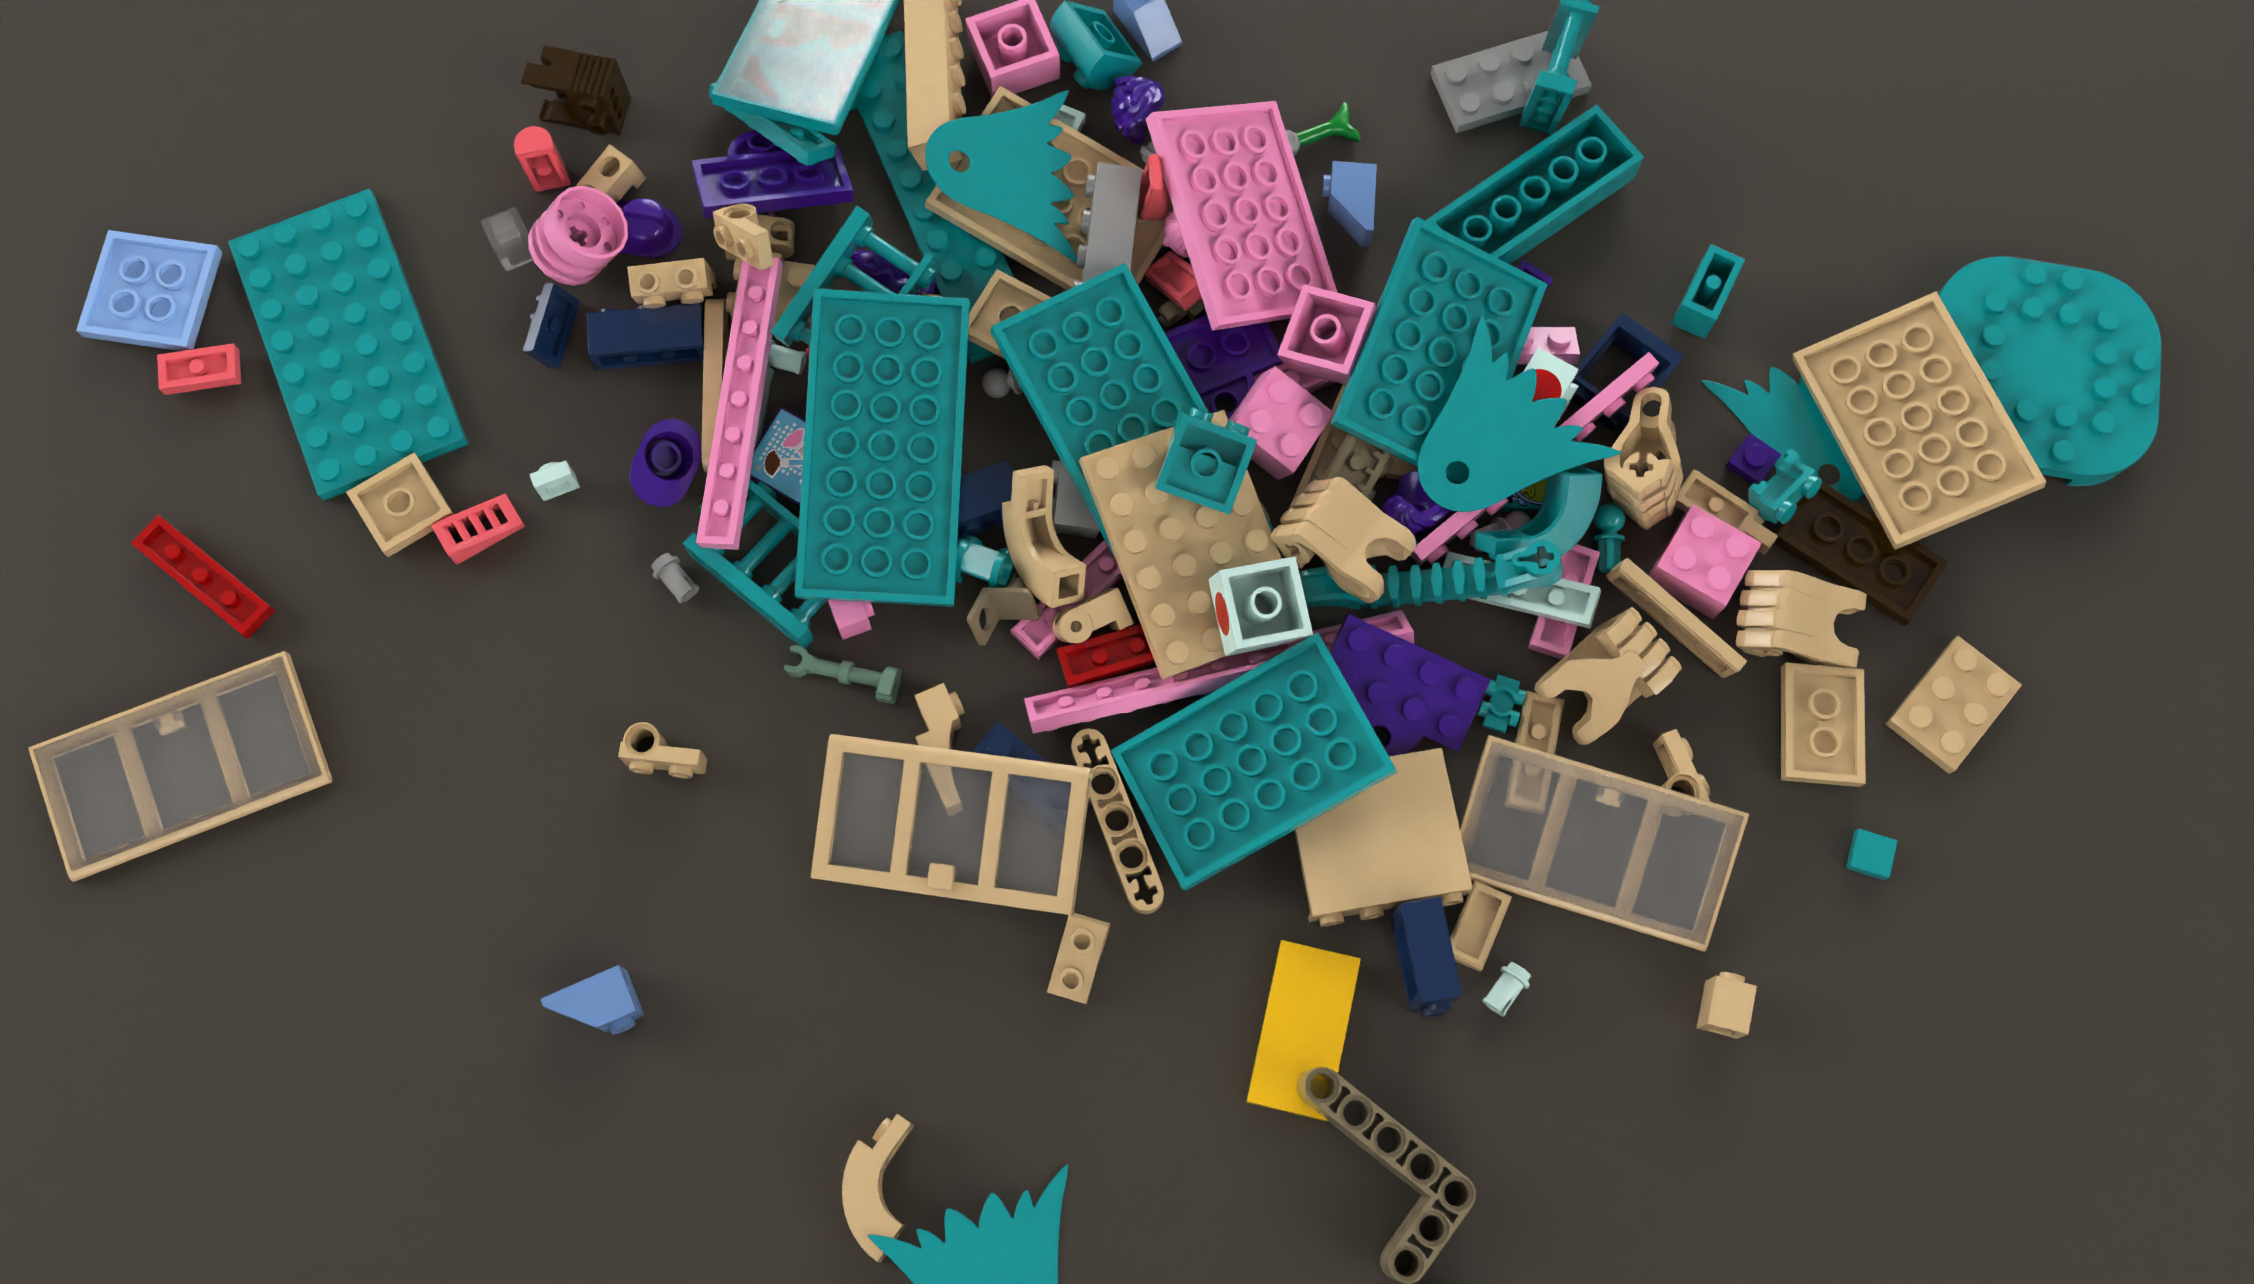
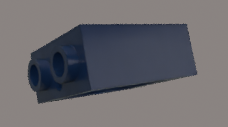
M1622 312L1577 367L1579 370L1573 383L1578 385V388L1570 401L1582 408L1601 392L1584 379L1613 344L1636 361L1650 352L1659 362L1653 371L1657 377L1648 388H1662L1675 372L1684 355ZM1650 401L1645 404V406L1643 407V410H1644V409L1646 408V406L1650 403ZM1622 407L1611 417L1607 418L1605 414H1602L1598 419L1606 428L1622 433L1629 423L1632 408L1627 411Z
M1435 897L1401 903L1390 916L1409 1011L1410 1013L1421 1011L1422 1018L1446 1014V1010L1452 1009V1004L1462 997L1463 994L1442 898Z

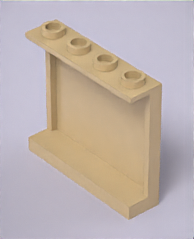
M1442 748L1390 756L1392 763L1398 771L1397 773L1294 830L1310 908L1309 923L1320 921L1321 927L1333 926L1345 922V916L1356 914L1360 915V920L1374 919L1384 916L1383 910L1397 908L1401 903L1435 897L1442 898L1443 906L1455 905L1463 902V896H1466L1473 889Z

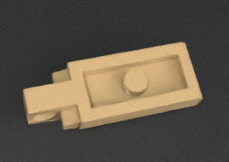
M1697 470L1691 472L1678 491L1679 495L1675 504L1677 508L1686 513L1694 504L1761 542L1762 544L1758 552L1763 555L1768 552L1778 537L1762 526L1764 520L1758 515L1759 510Z

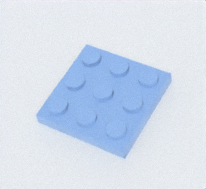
M108 230L76 331L85 338L176 351L194 349L223 252L217 245Z

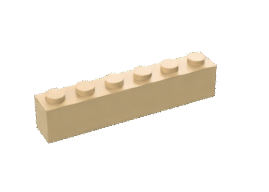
M904 0L908 149L922 171L928 170L925 160V148L931 134L942 124L962 118V115L966 114V105L961 94V87L965 86L964 74L960 67V60L964 58L963 48L959 40V33L963 31L962 22L958 14V6H961V0ZM953 151L949 155V163L964 159V153L961 151Z

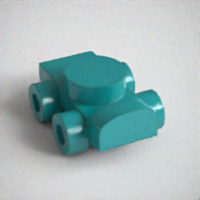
M1497 675L1495 681H1490L1485 692L1486 695L1491 696L1489 702L1482 700L1477 713L1478 716L1484 717L1482 727L1505 734L1508 725L1516 727L1520 712L1512 710L1513 705L1518 704L1522 706L1526 696L1525 690L1518 689L1520 681L1502 675Z

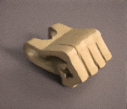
M1657 387L1641 389L1635 395L1629 423L1611 447L1622 453L1604 459L1605 481L1612 503L1620 506L1624 513L1644 530L1650 529L1656 523L1672 515L1679 495L1678 491L1683 481L1682 465L1676 445L1675 425L1671 421L1672 407L1669 393ZM1656 400L1661 403L1659 415L1653 417L1645 415L1643 413L1645 404ZM1662 454L1664 459L1658 460L1656 457ZM1648 466V471L1644 473L1643 470Z
M1341 477L1312 481L1305 489V492L1294 499L1291 505L1292 508L1282 515L1280 519L1281 525L1276 527L1270 536L1285 558L1296 556L1297 565L1300 569L1317 554L1326 567L1328 575L1340 588L1367 603L1375 602L1384 593V581L1382 575L1374 570L1367 563L1366 559L1387 555L1401 561L1410 556L1417 547L1415 536L1408 528L1382 512L1350 482Z
M1747 571L1745 586L1750 590H1742L1740 595V606L1746 610H1739L1737 615V626L1744 630L1737 633L1736 646L1743 650L1744 653L1759 657L1779 656V654L1783 655L1784 651L1793 654L1810 665L1844 668L1857 667L1858 649L1849 647L1839 641L1834 633L1833 623L1837 614L1850 615L1859 610H1865L1867 596L1865 593L1835 585L1797 571Z
M1633 607L1599 625L1535 684L1534 690L1537 694L1547 699L1556 697L1566 689L1584 692L1588 701L1587 711L1573 725L1572 729L1573 738L1579 745L1590 744L1609 731L1619 722L1625 709L1641 695L1645 698L1653 694L1657 695L1673 681L1682 669L1680 663L1673 656L1665 658L1670 652V648L1663 639L1659 638L1652 642L1657 635L1654 627L1648 622L1643 623L1641 626L1638 625L1642 618Z

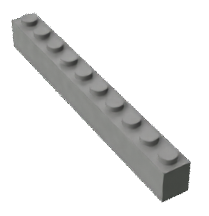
M1098 162L1095 175L1088 174L1085 197L1091 198L1090 210H1083L1080 232L1087 233L1086 245L1079 244L1076 267L1083 268L1082 279L1075 280L1074 287L1123 263H1126L1129 270L1131 269L1142 176L1141 168ZM1060 458L1059 461L1052 460L1051 468L1054 470L1053 483L1056 484L1055 498H1052V519L1055 532L1057 534L1096 539L1099 528Z

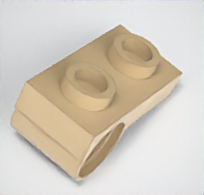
M736 204L713 212L715 222L713 234L719 247L759 270H764L774 265L768 230L759 226L756 208L753 205Z
M639 722L630 726L624 734L623 742L620 743L618 758L629 767L631 772L653 774L654 769L667 770L670 776L685 779L692 778L693 773L705 774L707 758L701 750L667 746L663 736L649 723ZM654 737V744L651 749L646 752H637V745L643 738Z
M1677 729L1662 734L1652 743L1668 777V780L1661 787L1667 789L1679 787L1687 795L1710 801L1708 797L1710 795L1709 785L1704 776L1697 773L1692 763L1693 753L1688 741L1680 737ZM1664 805L1662 811L1669 816L1691 814L1690 812Z
M1077 913L1068 916L1047 993L1083 1004L1087 1003L1098 963L1105 946L1110 923Z

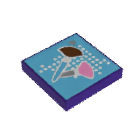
M781 407L754 449L750 478L757 482L762 481L774 492L800 506L806 420Z

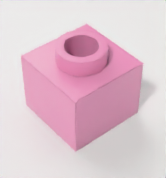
M828 600L842 640L872 630L868 617L875 615L871 602Z

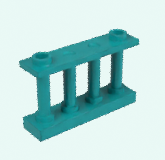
M1591 0L1560 1L1541 49L1552 53L1547 71L1540 70L1524 107L1519 126L1551 135L1555 133L1577 84V80L1569 78L1570 75L1567 73L1571 58L1577 59L1600 7L1591 4Z
M856 206L771 330V333L777 340L790 347L794 340L796 342L802 340L810 346L811 328L807 320L812 314L814 288L829 289L836 278L842 279L844 277L865 292L896 294L852 265L850 257L858 246L860 248L866 246L910 275V278L899 294L916 295L920 288L926 290L937 273V270L934 269L936 266L934 256L927 252L920 263L916 262L873 233L874 229L871 227L873 220L870 214Z
M749 480L747 496L750 498L746 501L742 528L761 508L771 514L778 522L740 562L736 560L731 564L722 556L725 553L723 549L701 548L696 543L697 535L694 532L683 542V545L691 558L796 645L806 649L814 640L808 627L811 624L809 620L827 600L807 599L798 609L793 608L790 612L780 604L782 601L780 596L796 580L797 556L769 586L764 584L760 588L751 580L753 570L790 531L798 537L799 519L775 500L777 495L769 486L762 481L756 485L753 481Z

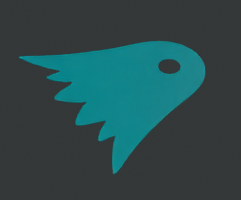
M1069 90L1021 108L951 120L935 129L929 137L925 148V160L932 180L942 192L966 207L990 215L1036 237L1076 263L1077 256L1073 248L1054 224L1068 225L1069 221L1062 212L1051 204L1052 202L1074 198L1073 192L1060 179L1051 174L1068 164L1072 156L1063 150L1047 144L1055 139L1063 130L1060 126L1048 125V123L1062 107ZM953 151H961L969 158L970 165L966 171L958 172L950 166L949 155Z
M1483 315L1480 317L1463 370L1443 410L1428 432L1418 457V475L1424 491L1438 505L1459 512H1471L1487 508L1552 475L1622 453L1602 445L1572 441L1583 430L1581 426L1566 425L1555 428L1554 425L1562 414L1567 401L1563 398H1548L1532 402L1537 381L1534 368L1506 380L1509 369L1508 354L1505 352L1494 363L1492 362L1490 336ZM1460 461L1467 465L1469 476L1465 482L1453 484L1447 479L1446 468L1452 462Z
M1771 367L1769 371L1770 393L1756 383L1745 380L1744 383L1748 395L1720 383L1702 380L1705 386L1737 416L1751 434L1782 454L1774 464L1775 468L1782 464L1784 453L1788 449H1793L1800 455L1802 463L1816 471L1817 477H1819L1818 471L1821 466L1825 464L1836 466L1840 471V480L1838 483L1829 486L1847 498L1856 501L1864 493L1802 377L1798 385L1789 375L1780 369Z
M1068 1164L1052 1179L1035 1207H1033L1029 1191H1024L1016 1206L1014 1218L1010 1216L999 1197L995 1193H991L982 1209L978 1228L971 1220L958 1211L950 1208L946 1209L944 1219L945 1243L937 1236L920 1228L916 1232L921 1248L886 1236L868 1235V1237L904 1272L913 1284H1058L1059 1226Z

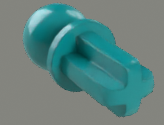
M1613 503L1601 505L1594 515V523L1602 532V534L1594 536V542L1598 543L1597 551L1600 552L1597 569L1600 573L1608 574L1615 565L1621 562V543L1625 542V536L1617 534L1624 526L1625 513L1620 506Z

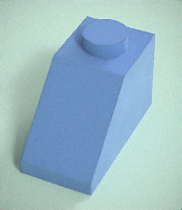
M1113 0V12L1151 62L1156 61L1182 45V40L1165 0Z
M1333 161L1330 175H1323L1321 196L1328 197L1327 212L1361 247L1369 248L1374 231L1377 164Z
M619 965L540 999L542 1006L553 1012L604 1032L611 1031L612 1034H618L631 1029L636 1025L635 1019L645 1016L628 971Z

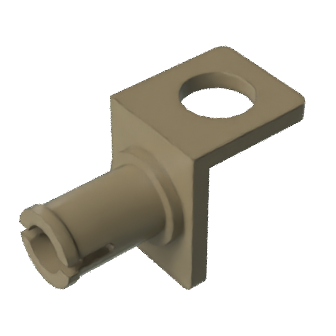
M1015 568L1006 588H982L967 616V622L978 644L986 645L999 620H1039L1041 613L1031 591L1025 586ZM982 609H984L986 614V624L983 630L979 622Z

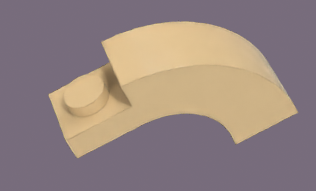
M896 1114L893 1120L887 1117L878 1127L872 1138L877 1141L873 1149L862 1141H857L848 1158L842 1183L843 1208L849 1228L859 1245L876 1262H882L886 1254L869 1239L868 1235H880L898 1239L906 1227L888 1210L882 1192L885 1170L914 1127V1125Z

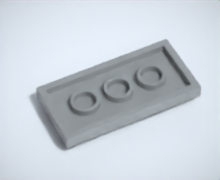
M1548 31L1432 66L1430 75L1456 134L1523 113L1540 70L1547 71L1552 53L1541 50ZM1577 56V59L1571 58L1567 73L1570 75L1569 78L1577 80L1573 98L1589 93L1592 84L1579 56Z

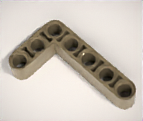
M1327 1067L1306 1070L1301 1074L1297 1083L1300 1098L1421 1195L1380 1255V1265L1387 1277L1401 1283L1411 1284L1417 1282L1424 1276L1472 1208L1476 1200L1474 1184L1468 1177L1338 1073ZM1315 1075L1323 1076L1328 1083V1092L1321 1099L1315 1097L1310 1090V1082ZM1350 1101L1357 1103L1361 1110V1118L1355 1125L1349 1124L1343 1115L1345 1105ZM1383 1128L1389 1129L1394 1136V1144L1386 1152L1382 1151L1377 1143V1135ZM1420 1154L1427 1162V1171L1421 1178H1416L1412 1174L1410 1166L1412 1159ZM1454 1181L1459 1186L1460 1198L1455 1204L1450 1205L1444 1197V1190L1447 1184ZM1431 1216L1436 1223V1231L1431 1238L1426 1240L1421 1236L1419 1226L1423 1218ZM1406 1250L1412 1259L1411 1267L1406 1273L1399 1274L1394 1266L1395 1258L1401 1251Z

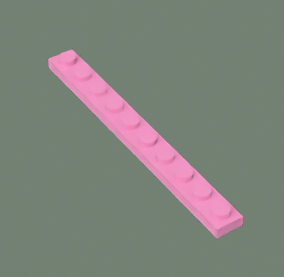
M1402 610L1361 619L1415 644L1414 631ZM1341 624L1313 630V635L1318 632L1326 647L1330 650ZM1300 642L1230 655L1164 680L1161 679L1156 667L1024 698L1032 733L1053 731L1060 727L1081 722H1091L1106 716L1130 713L1144 707L1168 704L1182 698L1206 695Z

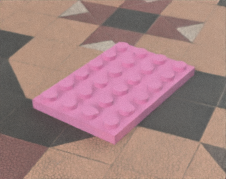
M1276 101L1152 112L1146 118L1156 154H1159V159L1161 160L1164 180L1212 331L1291 319L1303 284L1338 293Z

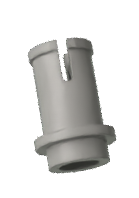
M665 553L652 563L653 577L657 580L661 579L681 604L683 601L690 600L698 592L699 587L680 567V559L677 556L672 557L670 553Z

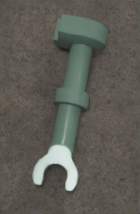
M790 646L789 650L792 655L802 657V661L798 666H784L785 672L791 677L798 678L806 674L815 673L837 678L838 683L846 685L855 682L877 687L875 696L877 701L895 704L901 684V669L887 666L882 672L855 667L854 662L843 660L842 663L819 659L809 655L802 646Z

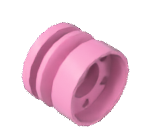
M586 186L571 187L561 193L551 203L548 210L533 224L528 235L529 251L535 264L541 271L558 283L572 286L586 284L595 278L624 248L628 238V225L621 208L611 197L595 188Z

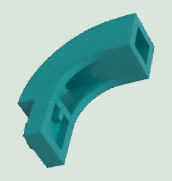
M1576 466L1548 477L1542 506L1527 524L1511 530L1476 532L1474 547L1489 553V558L1496 560L1497 554H1504L1527 547L1535 541L1547 540L1558 547L1562 557L1583 537L1594 518L1600 499L1603 474L1583 466ZM1547 558L1541 559L1539 567L1547 565L1549 560Z

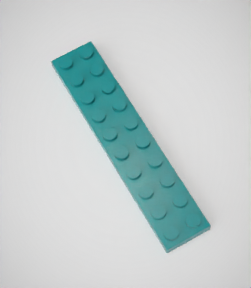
M901 30L884 36L860 87L859 97L855 98L856 107L922 257L927 252L934 256L936 262L934 269L937 270L935 286L939 295L942 297L970 299V313L997 269L1013 278L1014 276L1002 252L925 208L926 200L936 184L928 170L922 171L908 149L905 36ZM865 44L840 52L839 54L844 65L854 67ZM968 340L967 359L970 364L995 355Z

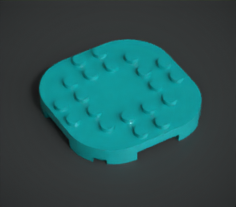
M1990 257L1977 260L1961 268L1938 292L1940 299L2042 475L2067 479L2066 485L2069 486L2096 485L2106 482L2125 471L2148 450L2156 435L2159 421L2161 336L2152 311L2145 301L2127 284L2108 274L2090 269L2015 257Z

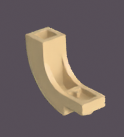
M1046 465L1013 471L1011 501L1002 503V519L1007 547L1020 578L1037 599L1050 608H1055L1084 600L1086 564L1071 556L1063 548L1056 535L1052 519L1054 470Z

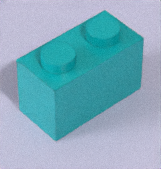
M1710 244L1670 324L1705 339L1717 321L1745 259Z

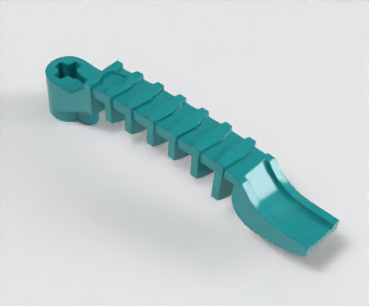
M1547 540L1535 541L1527 547L1504 554H1497L1496 562L1484 563L1483 558L1479 557L1475 558L1474 565L1463 566L1461 560H1455L1453 567L1441 568L1440 563H1433L1432 569L1420 570L1418 565H1412L1411 570L1406 572H1398L1396 565L1389 566L1388 573L1381 574L1384 581V593L1373 603L1364 602L1340 588L1328 575L1326 567L1301 570L1299 574L1307 607L1339 606L1351 609H1360V607L1378 609V606L1393 605V608H1396L1402 604L1413 603L1415 606H1421L1425 602L1442 604L1446 600L1456 599L1461 602L1466 601V598L1474 597L1487 599V596L1492 595L1508 597V594L1524 588L1547 587L1556 584L1563 575L1564 567L1558 547ZM1547 558L1549 560L1547 568L1540 569L1541 559ZM1370 565L1374 570H1376L1375 565Z

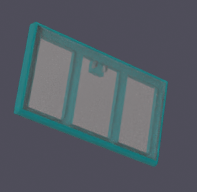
M759 0L711 93L712 104L831 135H838L901 0Z

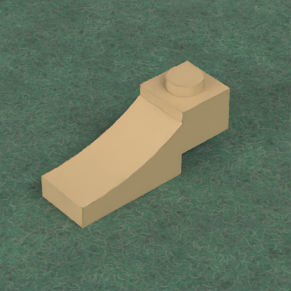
M942 683L914 695L917 706L928 728V732L915 738L917 744L921 746L952 750L954 731L962 728L959 715L965 712L956 691L949 694L945 684ZM926 763L949 817L964 811L962 801L956 789L953 767Z

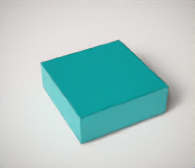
M1858 828L1853 833L1845 869L1884 881L1889 879L1898 840Z

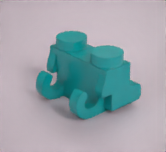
M1788 449L1784 453L1782 464L1776 468V474L1768 482L1761 481L1758 485L1754 483L1748 488L1749 504L1759 510L1758 515L1763 520L1773 522L1774 524L1778 521L1785 524L1794 515L1797 507L1796 503L1803 496L1810 499L1818 492L1822 479L1816 476L1814 469L1801 462L1800 455L1796 451Z
M971 535L959 538L957 541L955 582H963V572L988 581L989 588L1007 587L1015 570L1009 550L1001 548L995 551L984 547L978 538Z

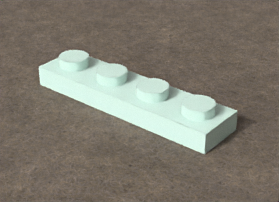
M1448 551L1443 568L1453 567L1455 560H1461L1463 566L1474 565L1475 558ZM1483 560L1484 563H1491V561ZM1561 578L1552 586L1524 588L1508 594V597L1492 595L1487 596V599H1480V597L1467 599L1590 629L1601 590L1599 587Z

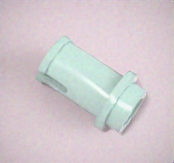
M772 340L767 367L771 366L801 375L805 367L807 353L776 345L775 341Z
M1510 962L1507 967L1502 966L1500 969L1502 975L1486 998L1484 997L1482 1000L1489 1009L1502 1017L1507 1014V1010L1523 988L1528 989L1530 986L1528 980L1531 975L1514 962Z

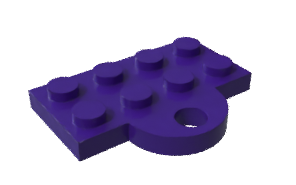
M754 130L735 138L729 146L728 156L692 160L693 176L705 219L714 218V211L736 204L753 205L756 208L757 214L768 211L853 202V188L838 144L835 146L833 158L806 166Z
M1206 315L1164 332L1208 412L1211 414L1219 412L1215 407V403L1219 399L1228 398L1235 403L1236 408L1232 412L1226 413L1228 420L1255 383L1254 376L1274 366L1283 364V361L1277 355L1280 346L1268 322L1212 331L1208 316Z
M1350 614L1345 615L1329 650L1371 726L1381 725L1386 729L1388 739L1383 747L1389 757L1407 754L1417 746L1422 737H1426L1459 752L1491 681L1490 679Z

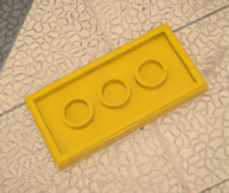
M1284 940L1280 941L1246 1103L1327 1122L1324 1117L1300 1098L1297 1083L1301 1074L1312 1068L1327 1067L1338 1073L1361 958ZM1315 1075L1310 1082V1090L1315 1097L1321 1099L1328 1092L1327 1080L1321 1075Z

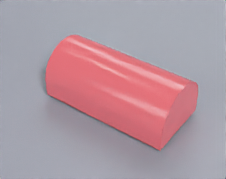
M531 126L521 130L514 140L515 154L534 191L540 192L569 186L571 184L569 173L548 131L538 126Z

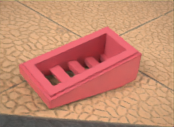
M1151 154L1141 176L1139 211L1142 220H1164L1167 213L1170 212L1168 189L1162 173L1159 154Z
M502 494L449 516L431 527L448 556L458 565L522 529L525 525L508 496ZM499 509L502 510L508 520L507 523L502 525L494 513ZM485 517L488 518L491 525L493 526V528L488 531H486L485 527L480 521ZM473 525L478 535L471 537L467 527ZM459 533L463 541L456 544L452 536Z

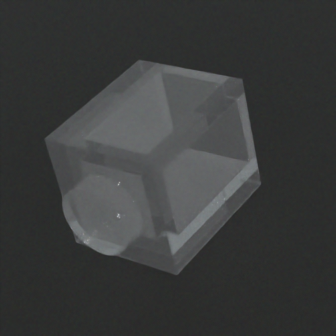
M516 207L481 220L491 246L506 272L533 261L529 251V231Z

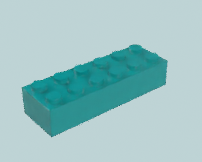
M1596 104L1425 221L1511 264L1632 181L1644 156Z

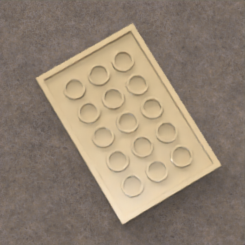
M999 86L981 115L1017 109L1031 105V103ZM1053 118L1048 125L1060 126L1063 130L1055 139L1047 144L1067 152L1072 156V159L1060 170L1051 174L1060 179L1074 194L1072 199L1051 203L1069 221L1068 225L1054 224L1064 235L1077 256L1079 244L1086 245L1087 233L1080 232L1083 210H1090L1091 198L1085 197L1088 174L1095 175L1098 162L1134 168L1140 167L1060 120ZM964 154L963 160L950 163V166L958 172L966 171L970 165L966 154ZM937 185L926 200L925 208L1065 290L1073 288L1075 280L1082 279L1083 268L1076 267L1075 262L1056 249L1004 221L956 202L942 192ZM1168 192L1169 210L1172 212L1174 208ZM1139 201L1130 269L1138 286L1162 248V242L1165 239L1164 221L1142 220L1140 218Z
M1933 292L1793 353L1792 360L1895 550L2045 487V478L1937 292Z
M1225 411L1213 413L1214 416L1211 422L1226 427L1228 418ZM1174 427L1083 456L1079 460L1162 680L1227 657L1224 653L1208 579L1219 570L1282 559L1277 545L1270 537L1272 532L1248 470H1246L1230 515L1154 487L1168 451L1167 445Z

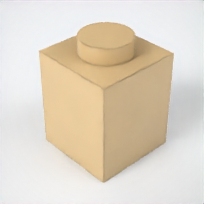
M1720 972L1719 976L1716 975L1706 980L1697 1029L1735 1039L1748 1035L1757 986L1744 983L1745 977L1729 972Z

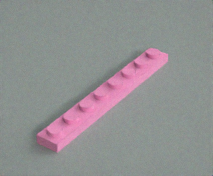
M773 258L774 265L764 270H759L742 260L696 543L701 548L739 550L772 341L771 330L774 328L783 271V263L779 258Z
M1648 352L1560 426H1581L1583 430L1575 437L1578 442H1581L1596 429V426L1593 424L1596 419L1602 414H1605L1607 418L1611 417L1625 405L1626 402L1622 399L1631 390L1638 393L1654 381L1655 377L1652 373L1659 362ZM1507 498L1484 509L1471 512L1457 511L1418 543L1410 557L1419 567L1427 560L1433 565V563H1436L1449 551L1446 546L1447 543L1456 536L1460 540L1466 538L1479 526L1475 521L1486 511L1492 516L1508 502Z

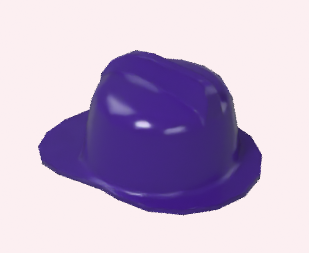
M648 198L619 201L616 203L621 208L628 225V238L619 254L659 258L670 254L677 248L682 239V225L679 218L670 209Z
M667 419L652 425L646 432L632 460L629 472L631 487L636 495L646 504L655 507H668L680 501L686 494L702 458V442L696 430L686 422L677 419Z

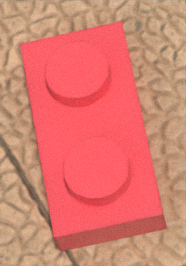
M234 343L157 355L159 390L164 395L241 384L240 351Z

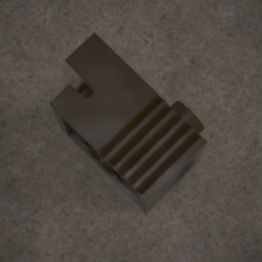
M544 45L540 56L543 65L527 62L521 80L522 85L527 84L533 88L555 91L558 98L568 99L565 102L544 99L539 115L540 121L583 129L587 128L592 133L598 135H606L607 133L621 134L631 102V95L616 58L609 59L605 56L589 55L587 53Z

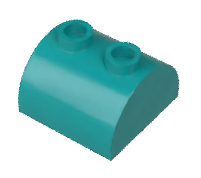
M1064 0L1055 11L1050 22V31L1058 41L1056 48L1059 57L1067 63L1071 61L1077 68L1073 74L1074 79L1083 88L1103 90L1116 85L1115 80L1117 78L1132 75L1142 65V61L1104 10Z

